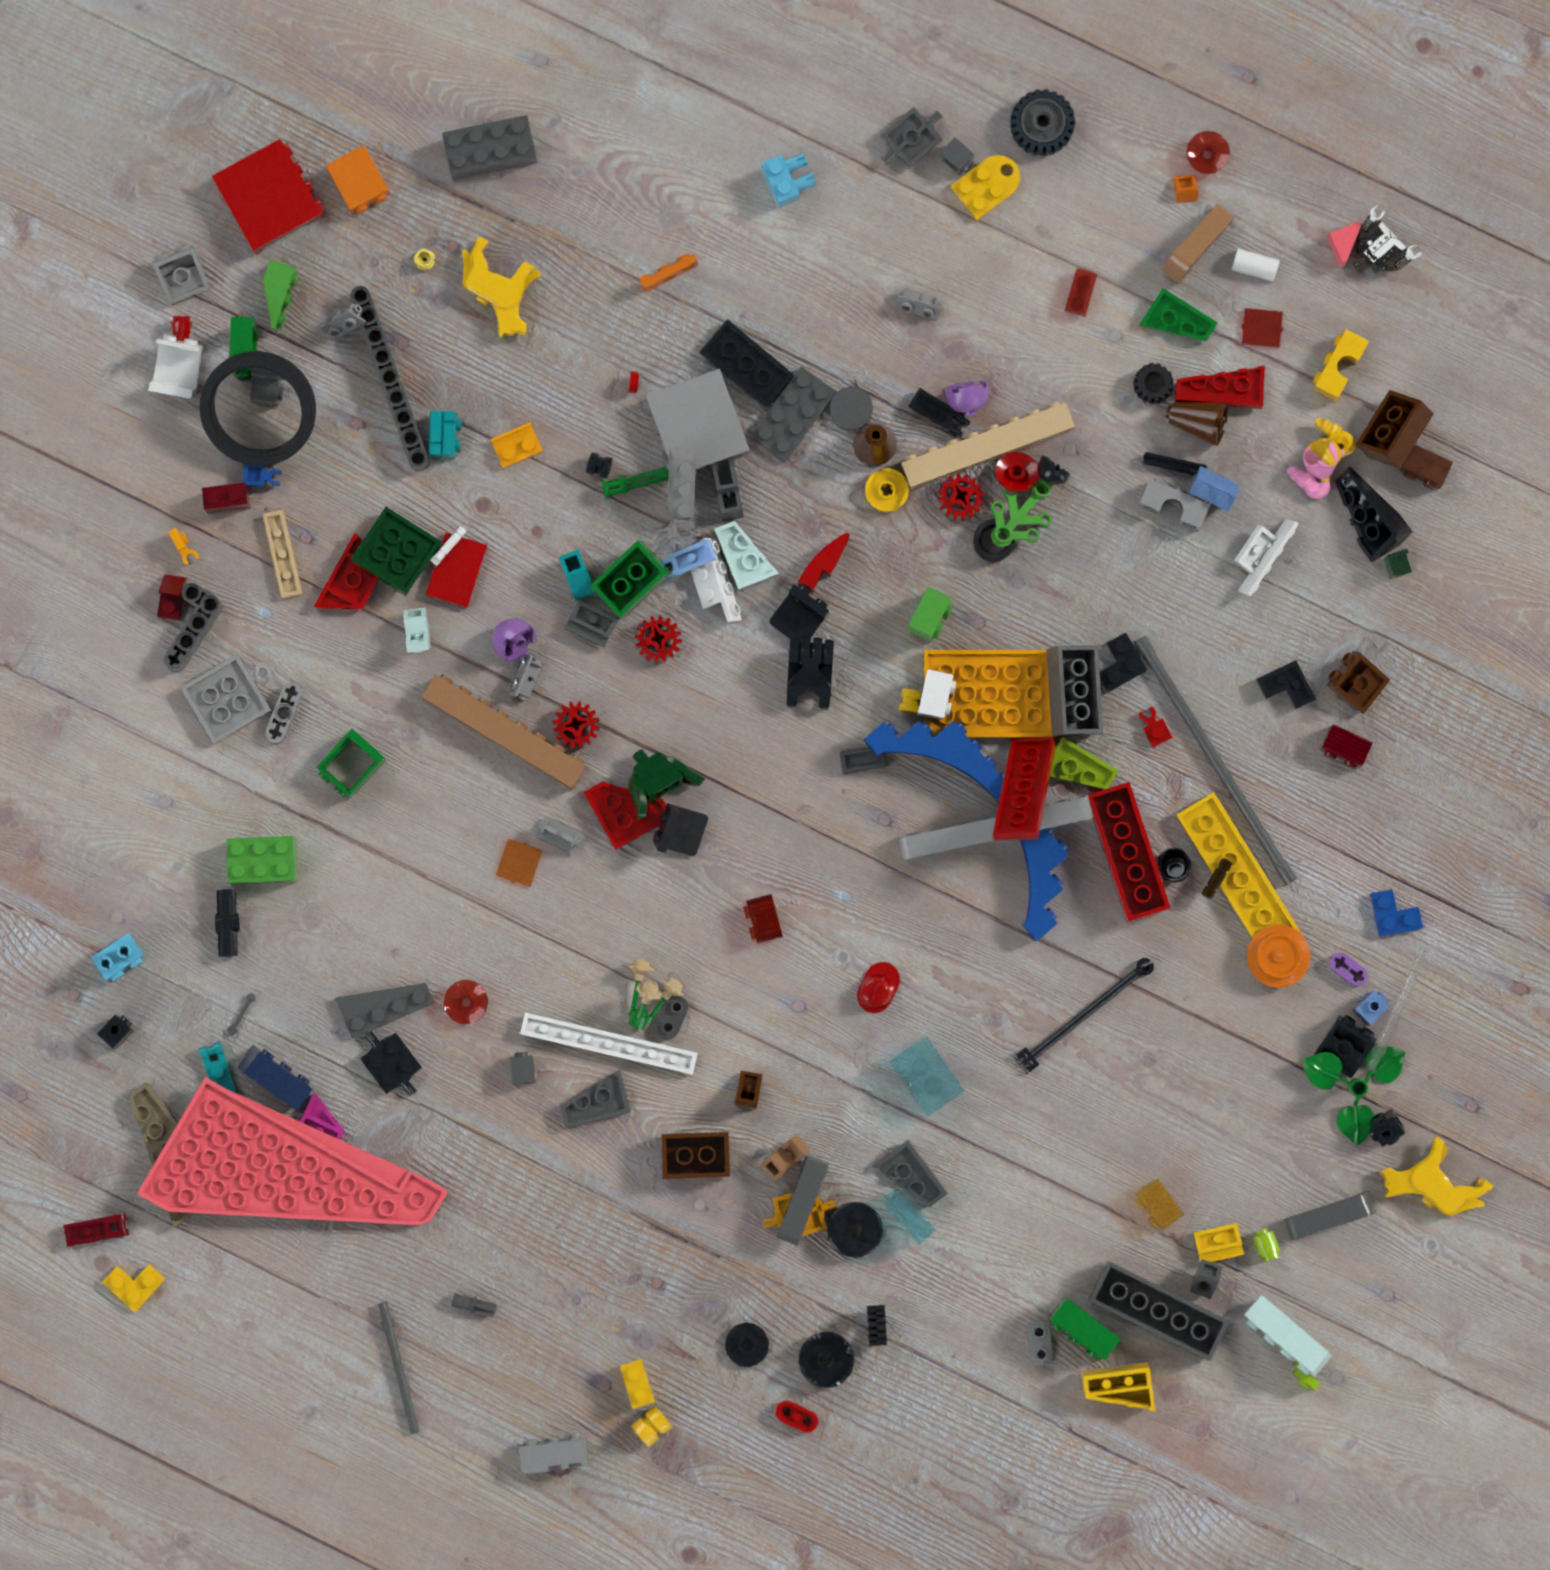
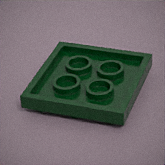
M385 507L350 561L407 596L442 541L390 508Z

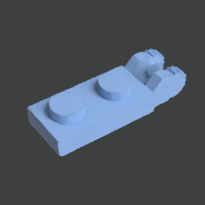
M706 539L675 552L661 561L665 566L673 565L674 570L671 571L672 574L666 579L668 580L717 560L710 539Z

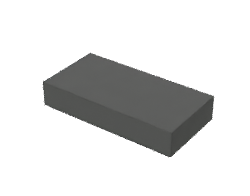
M869 747L840 752L843 774L887 767L885 753H881L877 757Z

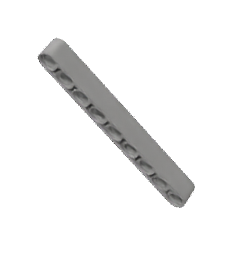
M1088 795L1046 803L1044 805L1040 830L1092 818L1093 814ZM996 815L900 836L898 840L903 859L994 840L992 834Z

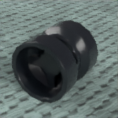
M592 452L587 464L586 473L591 475L596 473L601 478L608 479L613 458L608 456L603 458L598 453Z

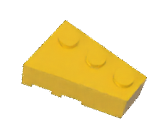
M1147 1362L1081 1371L1083 1393L1086 1399L1155 1411L1150 1367Z

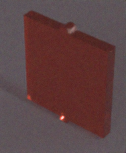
M1245 308L1243 324H1241L1243 329L1241 344L1279 348L1281 332L1284 330L1282 327L1283 312Z

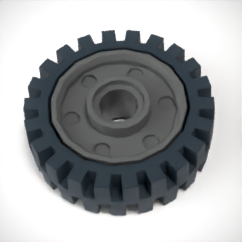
M1038 89L1032 93H1027L1026 96H1022L1014 106L1010 120L1011 133L1014 140L1017 141V145L1020 148H1024L1025 152H1031L1035 156L1037 154L1041 156L1052 155L1062 150L1071 139L1075 128L1074 111L1070 107L1069 101H1066L1064 96H1059L1055 91L1049 92V89H1044L1043 91ZM1039 119H1046L1048 125L1041 127L1037 121Z

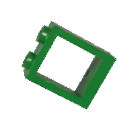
M231 317L229 358L239 353L257 351L258 325L253 317ZM251 368L241 369L232 373L240 381H250L253 378Z
M351 728L316 768L320 771L318 776L326 783L331 780L336 785L334 790L343 798L346 795L352 798L386 759ZM353 741L375 762L348 789L327 768Z

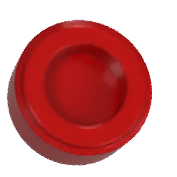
M630 371L628 393L636 394L639 373Z

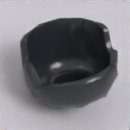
M1041 456L1037 468L1039 477L1048 484H1064L1068 480L1070 473L1065 469H1060L1059 464L1055 466V463L1047 456Z
M1177 847L1167 848L1158 857V870L1165 881L1178 883L1184 881L1189 876L1191 860L1183 849Z

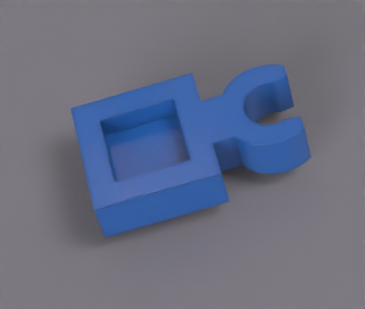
M244 464L242 483H246L247 486L265 488V482H269L272 486L278 487L280 482L273 481L272 477L275 474L282 475V472L279 469H272L268 472L267 466Z

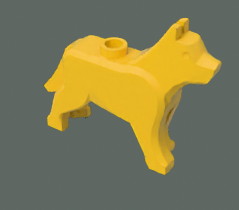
M479 236L470 254L466 249L462 250L464 267L463 287L468 293L477 297L476 301L481 305L487 307L490 304L493 306L497 316L500 339H503L504 335L511 337L515 334L525 336L527 325L520 319L519 307L528 285L539 279L542 273L535 270V267L527 262L521 264L511 279L489 272L488 264L482 254L489 241Z
M1438 1136L1433 1139L1432 1148L1427 1157L1417 1162L1413 1167L1404 1171H1395L1389 1167L1379 1172L1384 1179L1383 1187L1387 1190L1384 1197L1389 1198L1410 1193L1420 1194L1423 1197L1421 1201L1428 1208L1432 1209L1434 1206L1440 1213L1446 1216H1454L1465 1210L1484 1206V1201L1477 1198L1489 1192L1494 1186L1481 1177L1477 1180L1474 1187L1453 1186L1439 1169L1440 1163L1447 1155L1448 1148L1444 1145L1445 1142Z

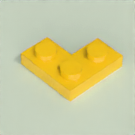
M148 1264L135 1280L121 1267L117 1266L102 1283L131 1310L137 1312L166 1278L151 1264Z

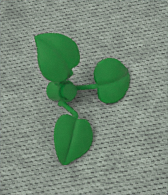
M1383 1046L1370 1051L1365 1058V1064L1370 1071L1364 1080L1354 1078L1348 1081L1338 1076L1342 1071V1063L1336 1055L1329 1052L1315 1054L1305 1058L1303 1061L1305 1074L1314 1086L1319 1089L1330 1090L1334 1087L1336 1080L1348 1085L1349 1092L1355 1096L1353 1107L1345 1106L1337 1115L1339 1130L1355 1145L1361 1144L1368 1137V1131H1370L1369 1122L1372 1121L1371 1119L1374 1116L1369 1106H1358L1360 1097L1365 1096L1368 1092L1367 1083L1369 1078L1373 1074L1374 1078L1381 1083L1394 1081L1401 1073L1406 1054L1401 1049Z

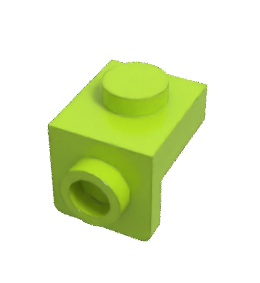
M1295 1361L1292 1366L1294 1368L1292 1374L1299 1379L1297 1383L1307 1391L1309 1389L1316 1390L1321 1383L1310 1374L1305 1375L1297 1368L1299 1363Z

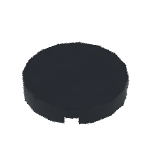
M745 1322L737 1324L726 1337V1353L731 1361L739 1366H756L768 1354V1336L763 1328L755 1323Z

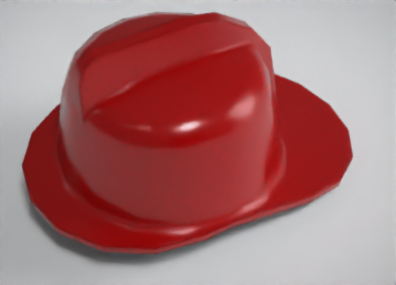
M878 962L868 969L857 991V1001L866 1012L880 1013L890 1005L900 984V974L896 967L887 962Z

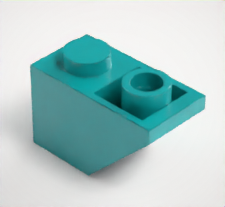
M579 549L559 556V561L575 601L596 594L595 590L590 586L592 582Z

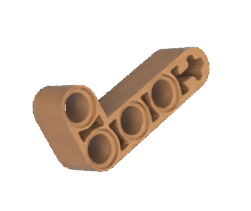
M1217 204L1173 252L1161 271L1179 284L1235 217Z

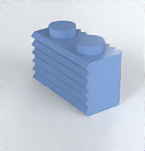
M1200 466L1192 480L1189 493L1210 504L1213 503L1214 506L1217 505L1218 508L1221 507L1222 510L1225 509L1227 512L1238 495L1240 485Z

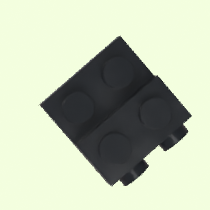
M1338 1015L1325 1038L1314 1052V1055L1321 1052H1329L1336 1055L1342 1063L1341 1073L1352 1079L1375 1045L1377 1038L1374 1037L1375 1033L1369 1028L1363 1027L1361 1029L1356 1026V1021L1350 1016L1344 1015L1342 1017Z

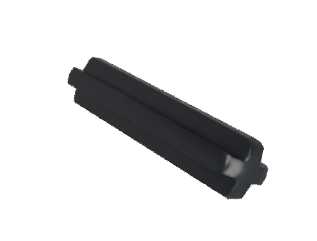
M1149 452L1144 453L1142 463L1145 465L1196 475L1200 466L1207 469L1205 464Z

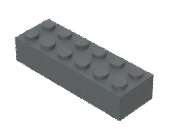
M1106 1261L1087 1300L1207 1361H1211L1230 1322L1110 1261Z

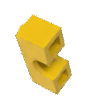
M1347 329L1343 335L1338 333L1333 342V345L1336 346L1333 353H1327L1323 364L1326 365L1322 372L1318 370L1312 381L1315 383L1313 390L1336 402L1349 380L1338 372V362L1348 360L1357 364L1369 341Z

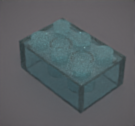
M927 1036L889 1062L927 1117L964 1092V1089Z

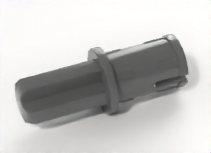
M457 1293L454 1294L451 1304L452 1307L468 1310L471 1314L476 1312L490 1317L495 1315L497 1308L496 1304L479 1300L476 1296L471 1298Z

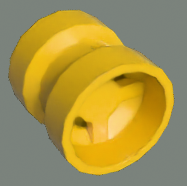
M902 689L901 696L903 700L899 704L898 711L918 714L922 691Z

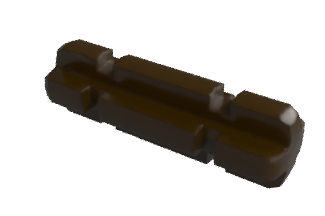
M1226 858L1221 859L1218 864L1219 867L1215 869L1207 883L1208 886H1205L1202 895L1208 899L1214 897L1215 890L1219 888L1227 875L1226 871L1230 870L1232 862Z

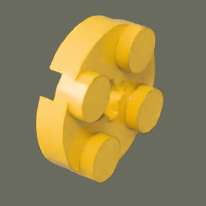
M884 468L874 472L866 482V500L877 511L884 513L897 511L905 504L909 494L905 477L899 471L891 468ZM890 485V490L893 493L884 496L881 487Z

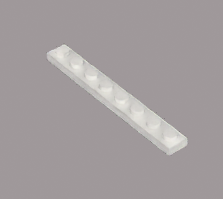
M526 1012L520 1031L521 1035L693 1075L698 1055L696 1052Z

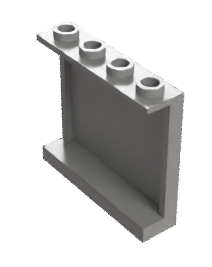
M720 369L646 395L647 401L643 403L647 415L652 414L653 416L652 429L655 435H660L662 442L658 443L662 455H667L668 460L670 448L692 447L696 456V470L738 455L745 456L750 454L749 446ZM668 462V463H666V467H667L668 472H669V462Z

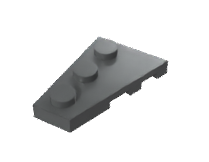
M620 1069L560 1106L565 1128L631 1113Z
M909 1139L873 1165L875 1169L881 1171L889 1179L902 1186L929 1207L948 1194Z

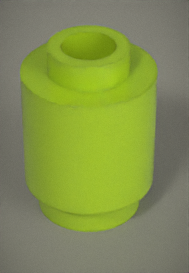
M1267 1228L1256 1231V1236L1252 1239L1259 1258H1262L1263 1262H1267L1280 1257V1247L1273 1230L1268 1231Z

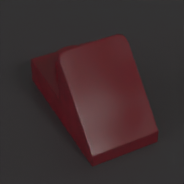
M164 574L158 591L160 594L158 618L180 621L183 604L182 589L186 585V577Z

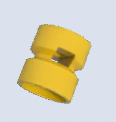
M655 1405L645 1413V1419L640 1417L631 1425L636 1434L648 1447H651L659 1440V1434L664 1435L673 1428L669 1420Z

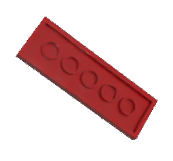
M1055 736L1012 738L992 834L994 841L1038 839L1056 748Z

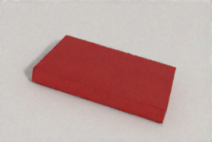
M445 532L441 547L453 534ZM461 537L437 566H434L426 596L468 608L488 546Z

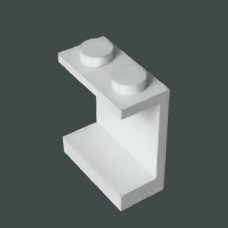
M164 334L163 337L156 339V343L159 344L154 378L149 383L148 391L192 399L196 395L204 345H199L198 341L194 339L178 341L176 336Z

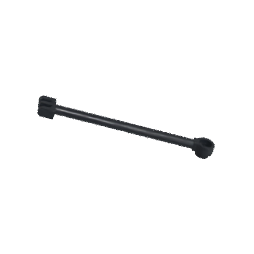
M1140 959L1136 964V969L1034 1050L1029 1052L1025 1047L1014 1056L1015 1060L1020 1059L1022 1056L1026 1058L1019 1063L1021 1067L1028 1062L1031 1064V1066L1026 1068V1074L1039 1066L1035 1059L1141 975L1147 976L1151 974L1154 969L1153 963L1149 964L1147 971L1141 968L1142 963H1149L1150 959Z

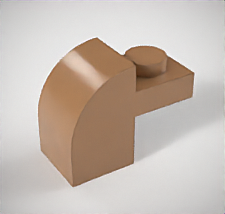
M795 1134L769 1156L761 1166L776 1181L811 1150L806 1146L804 1140Z

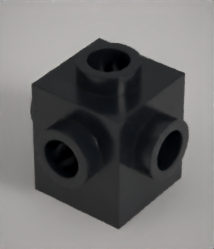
M1393 1109L1385 1113L1376 1114L1372 1117V1121L1369 1122L1370 1131L1368 1132L1375 1143L1379 1141L1382 1147L1387 1144L1392 1145L1396 1143L1399 1137L1405 1134L1404 1125Z

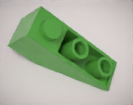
M269 260L263 282L273 331L278 333L279 328L284 326L286 319L284 311L286 307H290L292 301L290 293L292 286L296 287L299 275L295 267Z

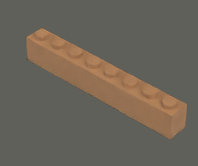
M442 674L441 677L435 675L422 695L423 700L571 790L575 788L586 770L582 758L575 754L572 757L564 753L566 749L557 743H554L553 746L547 743V737L537 731L534 734L527 730L528 726L519 720L514 723L508 719L509 714L499 708L497 711L489 707L491 704L481 697L478 700L470 696L472 692L465 687L460 686L458 689L453 686V680Z

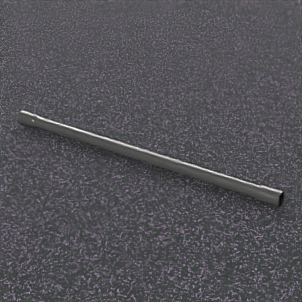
M1146 636L1134 642L1149 663L1275 865L1285 885L1297 879L1295 874L1281 856L1158 659Z

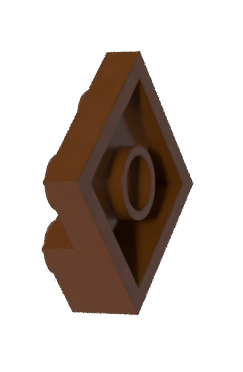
M1352 651V653L1348 652L1343 656L1341 667L1329 674L1327 686L1341 699L1346 700L1359 713L1364 714L1389 683L1390 679L1360 652Z

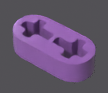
M1336 953L1330 958L1329 966L1331 970L1349 984L1361 986L1366 983L1368 979L1367 971L1344 953ZM1342 957L1344 959L1343 964L1348 967L1347 970L1343 967L1336 968L1334 959ZM1350 969L1355 973L1361 971L1362 981H1353L1354 976L1349 972Z

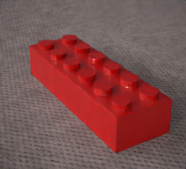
M1130 782L1089 794L1088 798L1093 814L1092 819L1126 923L1169 910L1171 907Z

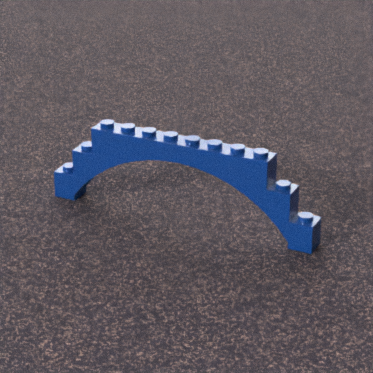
M918 721L900 738L896 736L898 731L891 723L887 725L883 722L863 739L877 757L881 753L913 754L952 766L981 785L999 804L1005 774L1003 772L999 774L994 768L996 766L994 761L988 755L986 757L980 752L981 746L974 739L970 741L965 735L967 730L960 722L956 724L952 721L934 738L930 735L933 731L925 722L921 724ZM1051 828L1040 830L1038 839L1019 840L1026 860L1029 881L1026 921L1021 925L1035 941L1041 939L1058 924L1055 921L1057 916L1049 907L1045 909L1044 906L1063 890L1060 886L1063 883L1056 874L1051 875L1049 872L1069 856L1066 852L1068 850L1067 846L1060 839L1056 841L1052 836L1054 832Z

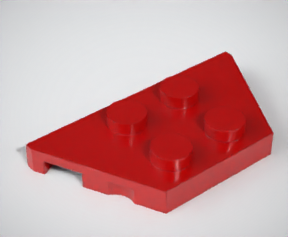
M354 532L314 605L315 608L363 610L379 579L350 561L362 543L357 533Z

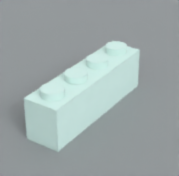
M1263 1295L1258 1298L1244 1315L1248 1320L1246 1324L1255 1332L1258 1329L1265 1334L1263 1338L1271 1346L1277 1344L1282 1349L1280 1353L1289 1361L1292 1358L1299 1363L1297 1368L1305 1375L1311 1373L1315 1377L1332 1357L1330 1352Z

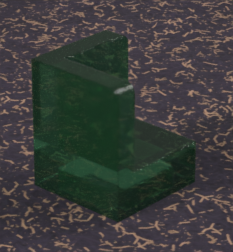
M1408 549L1394 552L1384 557L1383 560L1390 579L1412 572L1407 558Z

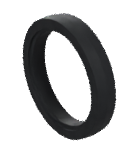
M249 351L226 359L209 375L201 393L200 418L208 438L227 457L246 465L269 466L289 459L304 446L314 427L316 401L309 381L294 364L276 354L263 351ZM245 368H262L283 377L295 390L301 405V422L296 434L283 445L271 449H253L233 440L221 427L215 412L216 391L220 383L227 376Z

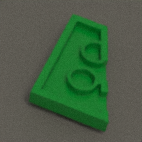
M1162 288L1139 325L1206 342L1218 322Z

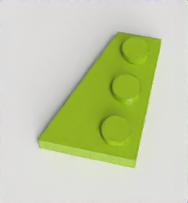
M1062 736L1055 748L1050 777L1108 789L1119 770Z

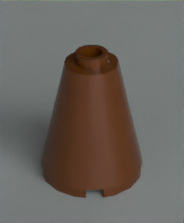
M1174 402L1172 406H1168L1166 418L1169 419V424L1211 445L1219 446L1225 431L1223 430L1224 423L1227 424L1229 405L1212 402Z
M881 423L864 425L857 431L853 440L855 455L868 466L886 464L894 456L897 448L894 433L889 427Z

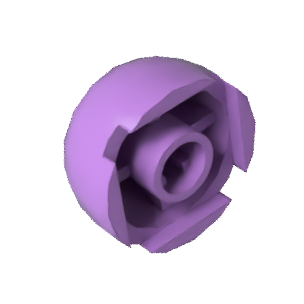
M981 380L979 381L980 385H975L973 381L950 385V388L945 387V395L949 406L956 412H963L964 416L976 415V410L983 408L988 401V382Z
M511 618L501 621L496 625L492 644L495 652L503 661L507 659L509 662H513L527 653L528 649L525 647L530 642L532 644L535 642L537 634L534 628L524 620Z

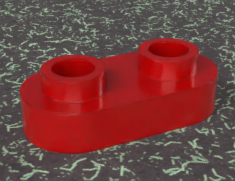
M789 1400L780 1402L776 1407V1417L779 1421L805 1433L812 1432L817 1428L818 1417L813 1411ZM785 1407L791 1409V1414L788 1416L782 1413ZM810 1417L811 1424L804 1425L803 1418Z

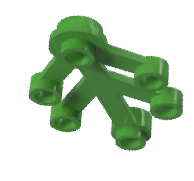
M1043 480L1036 482L1032 488L1033 494L1019 510L1016 499L1018 492L1012 491L1014 496H1010L1007 494V491L1010 490L1005 489L1003 496L1008 501L1010 521L1006 525L1003 517L1004 504L1001 501H995L992 504L990 511L995 517L996 528L991 533V540L996 546L1007 547L1014 540H1026L1028 543L1037 541L1039 532L1036 529L1030 528L1027 531H1013L1017 526L1039 525L1042 528L1049 527L1052 517L1048 513L1026 516L1039 500L1046 499L1051 492L1050 484ZM1041 489L1044 494L1038 493L1037 490ZM994 506H999L1001 511H996ZM1041 518H1046L1048 523L1042 522ZM1033 533L1035 538H1030L1028 534ZM998 535H1003L1005 540L1000 539Z

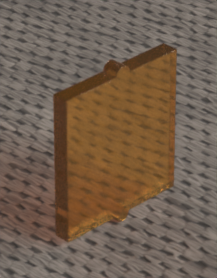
M508 839L496 876L511 880L513 884L517 882L531 887L543 850L528 846L526 842L522 844Z

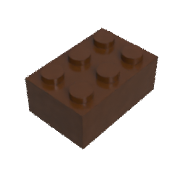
M1389 390L1357 441L1356 446L1368 458L1400 469L1434 413L1421 400Z
M729 1132L661 1134L663 1179L730 1177Z

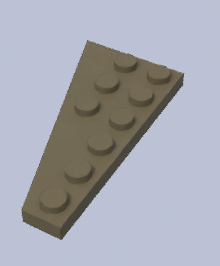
M145 1082L128 1096L153 1167L178 1122L150 1085ZM169 1212L173 1229L194 1213Z

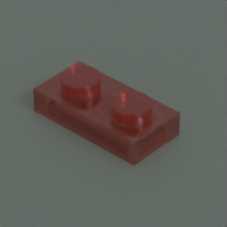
M1076 268L1065 312L1083 317L1086 316L1097 274Z

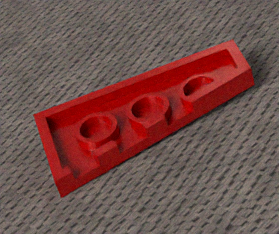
M1265 365L1252 369H1238L1237 371L1227 373L1224 371L1214 375H1199L1177 379L1175 402L1225 403L1229 407L1262 409Z

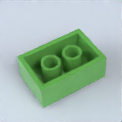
M294 836L228 838V883L238 885L297 882L296 838Z

